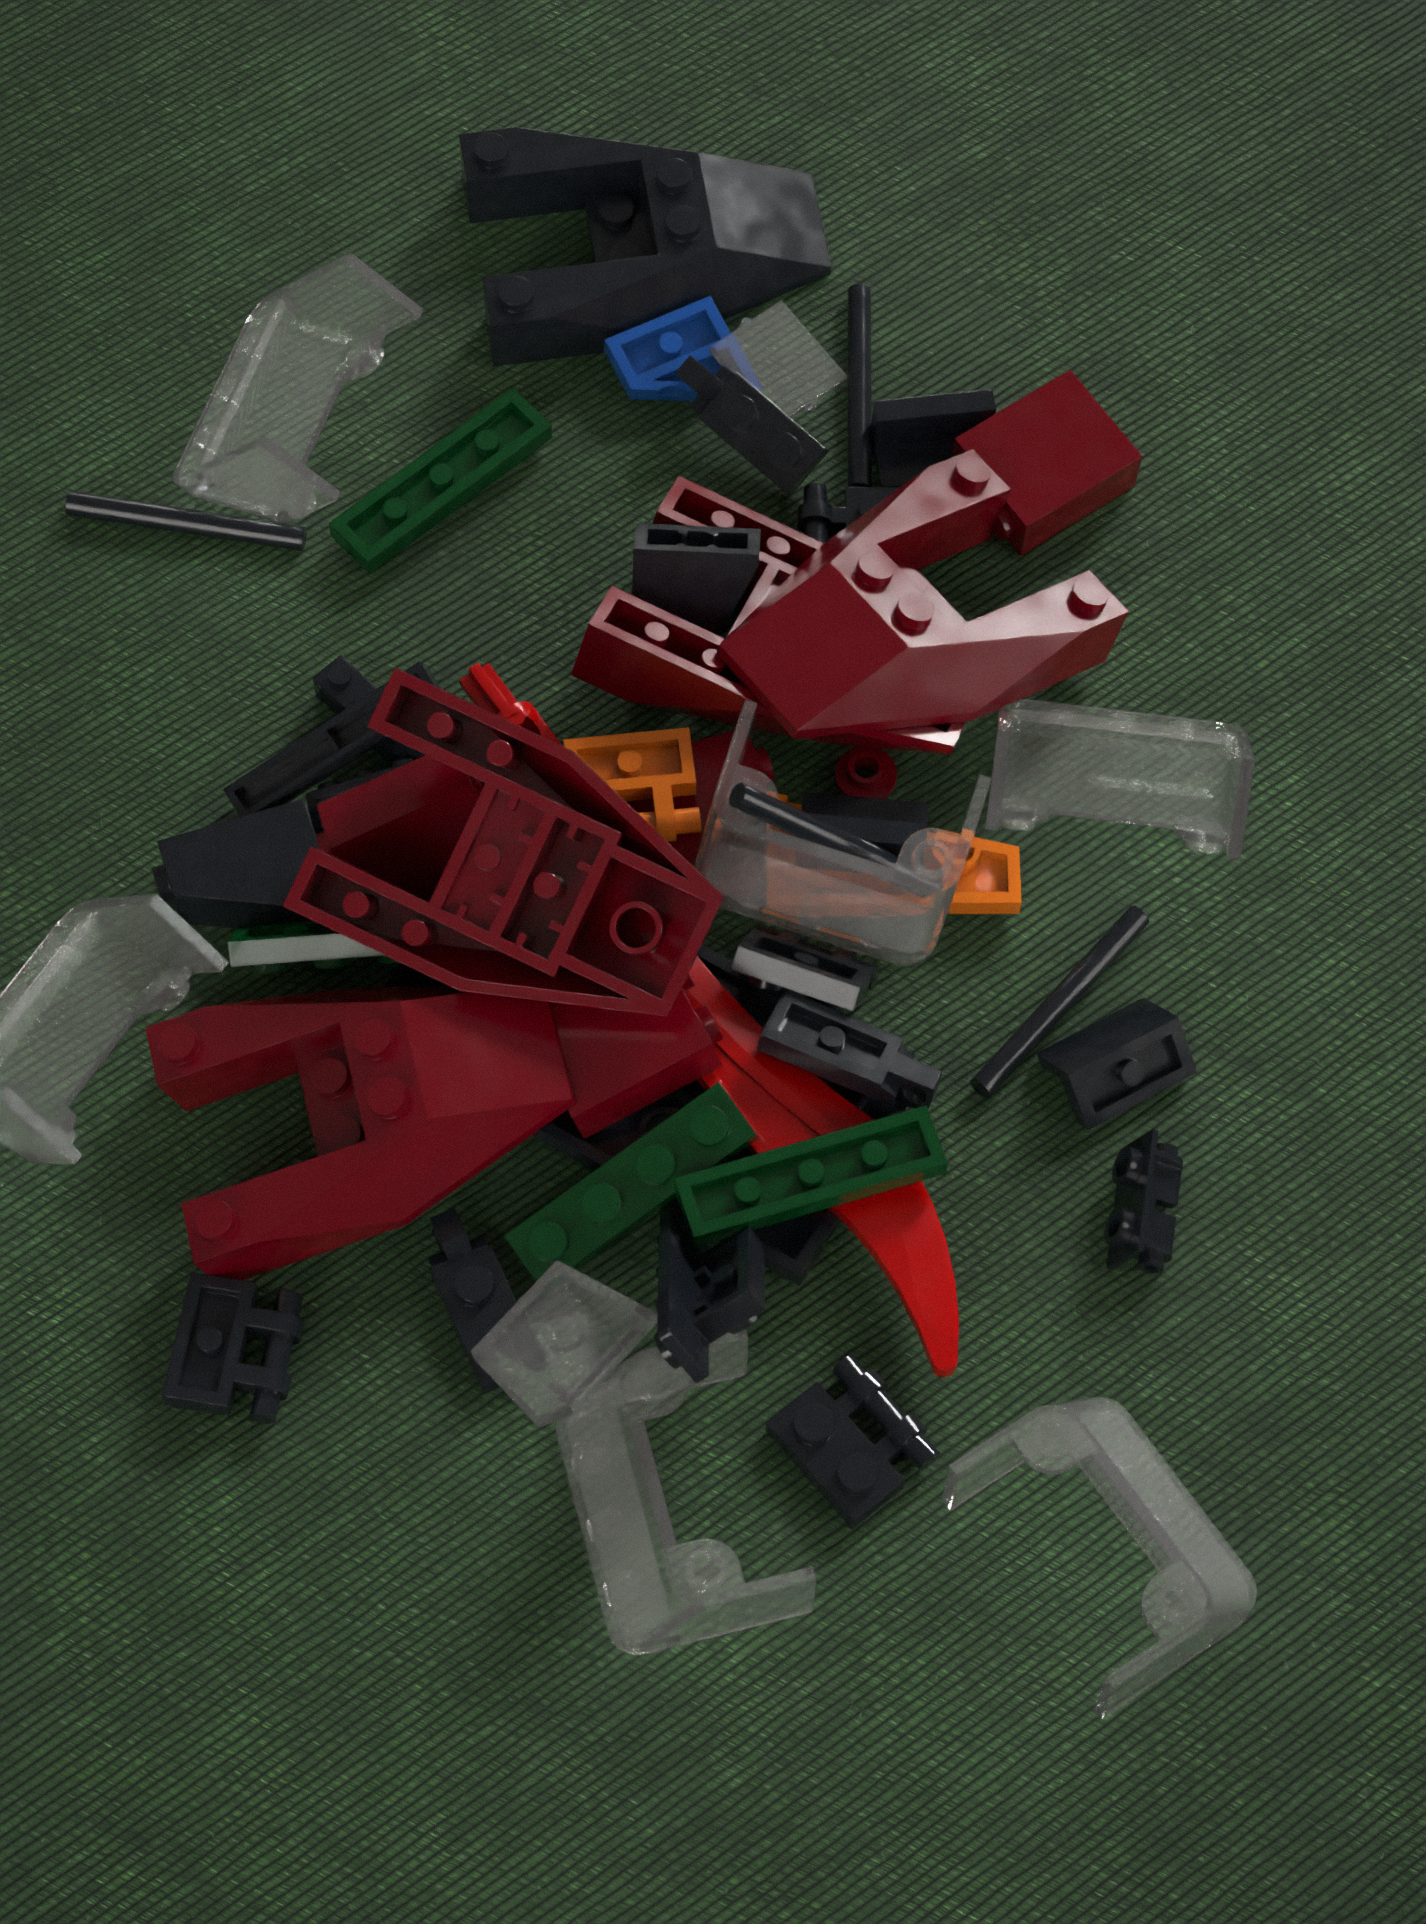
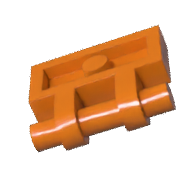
M689 727L563 739V746L574 751L625 801L652 799L654 811L641 812L639 814L668 842L677 841V834L701 832L699 807L674 809L673 797L696 795V776Z

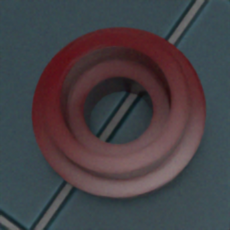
M858 746L846 751L839 758L835 767L834 779L838 791L844 796L886 799L895 788L897 769L892 758L883 750L875 747ZM858 769H871L877 774L870 778H863L857 775L855 771Z

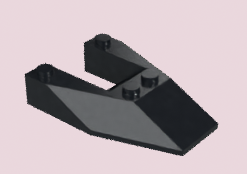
M519 127L459 134L462 179L470 224L584 209L594 263L483 277L485 319L493 367L603 353L605 339L710 295L723 320L831 274V263L812 173L700 152Z

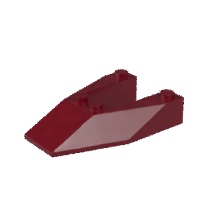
M972 449L927 467L821 545L719 644L716 654L793 739L973 721L1105 662L1129 611L1088 570L969 622L963 619L918 569L986 542L991 537L996 525V515L1002 511L1011 488Z
M680 476L677 477L658 508L652 523L761 529L759 567L736 606L741 612L728 635L824 544ZM614 586L610 587L588 623L571 673L572 676L628 702L790 736L716 654L718 646L724 638ZM967 721L801 739L821 743L951 754Z
M395 667L367 727L484 782L485 785L430 900L325 850L310 846L283 907L459 991L669 1016L725 896L574 751Z
M448 985L345 988L206 1006L145 1027L157 1086L185 1111L296 1073L300 1075L317 1157L181 1203L193 1264L207 1275L245 1280L405 1226L576 1104L551 1003L545 1001L463 992Z

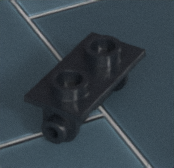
M1152 1129L1123 1147L1115 1159L1112 1170V1179L1117 1184L1114 1209L1110 1213L1105 1226V1241L1109 1244L1106 1265L1108 1269L1112 1270L1133 1258L1138 1260V1269L1141 1271L1161 1273L1164 1271L1165 1263L1172 1260L1176 1217L1156 1211L1155 1205L1157 1204L1169 1209L1178 1205L1183 1160L1178 1157V1148L1167 1143H1157L1158 1130Z

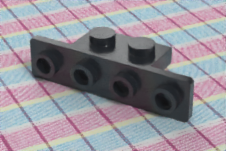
M671 1201L660 1209V1234L657 1236L659 1266L656 1268L658 1299L655 1301L658 1313L657 1333H655L654 1339L661 1355L671 1367L678 1369L682 1366L693 1381L699 1383L709 1376V1344L728 1332L730 1334H737L747 1329L756 1321L761 1311L765 1309L764 1244L750 1226L747 1225L710 1249L708 1244L694 1247L683 1213Z

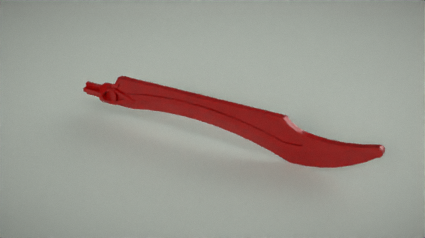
M480 663L471 666L469 674L459 680V685L474 705L562 746L533 704L528 701L518 702L489 663L481 666ZM696 957L689 971L695 986L685 991V994L694 1010L706 1004L724 1038L713 1045L723 1066L697 1080L705 1091L717 1082L723 1086L760 1138L747 1147L752 1155L873 1121L871 1117L844 1099L815 1074L758 1051L759 1038L764 1028L719 983L699 957ZM916 1182L828 1208L859 1239L898 1294L919 1336L932 1372L939 1377L951 1376L955 1372L958 1363L959 1317L956 1284L947 1241L933 1202L923 1182Z

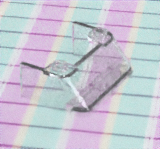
M351 252L266 296L251 312L235 342L175 468L173 475L174 483L196 498L283 524L294 519L301 520L309 513L336 502L341 491L306 466L343 384L355 379L359 375L363 378L369 376L377 368L384 356V349L381 345L386 334L419 319L423 308Z
M745 699L716 786L694 867L725 896L720 908L901 966L916 965L927 959L939 940L992 778L979 775L972 790L958 835L937 828L919 830L904 842L895 868L885 866L771 829L772 825L730 806V793L738 783H744L778 799L777 789L768 776L758 770L741 765L755 724L757 703Z
M1020 699L998 709L985 829L998 830V827L1001 826L1015 830L1035 829V822L1047 820L1049 814L1171 828L1175 835L1185 839L1184 847L1204 853L1222 852V846L1225 845L1229 859L1241 860L1255 762L1247 730L1236 725L1214 721Z
M157 894L94 899L80 902L57 922L0 995V1143L32 1163L75 1164L79 1160L82 1153L72 1145L77 1135L73 1129L77 1115L69 1106L140 1014L153 1013L159 1009L163 1012L170 1011L188 993L190 983L187 980L192 974L222 972L229 963Z
M746 1329L737 1334H730L728 1332L709 1344V1376L699 1383H695L682 1366L678 1369L671 1367L661 1355L658 1347H653L637 1352L567 1400L558 1412L556 1418L557 1442L606 1632L612 1643L626 1653L634 1655L649 1654L813 1612L816 1587L813 1566L745 1583L736 1554L723 1542L704 1538L681 1544L676 1543L644 1423L646 1420L666 1416L677 1410L684 1402L689 1389L746 1376L748 1350Z
M1091 1397L1038 1407L949 1465L943 1502L950 1511L1024 1462L1041 1473L1051 1475L1065 1473L1079 1465L1159 1573L1148 1582L1141 1599V1612L1146 1624L1159 1641L1105 1677L1095 1709L1103 1719L1239 1627L1247 1620L1254 1607L1257 1587L1251 1572L1125 1407L1113 1399Z

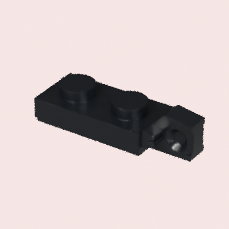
M690 355L675 372L683 382L698 394L696 399L690 404V407L700 415L698 418L789 497L829 452L738 372L734 374L725 365L714 376Z
M789 990L783 992L760 1035L757 1050L870 1098L875 1100L878 1098L881 1102L891 1104L895 1101L897 1104L913 1109L925 1105L929 1108L938 1090L942 1076L941 1070L915 1060V1054L902 1046L904 1038Z
M455 1208L431 1217L430 1221L434 1228L432 1229V1234L441 1252L428 1257L433 1271L431 1272L432 1281L482 1393L486 1394L545 1369L544 1359L493 1248L488 1247L483 1235L469 1241Z

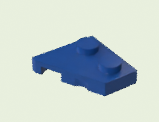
M711 295L609 337L604 341L603 350L629 399L693 402L698 394L675 374L690 355L714 376L725 365L734 374L738 372L761 392L756 379Z

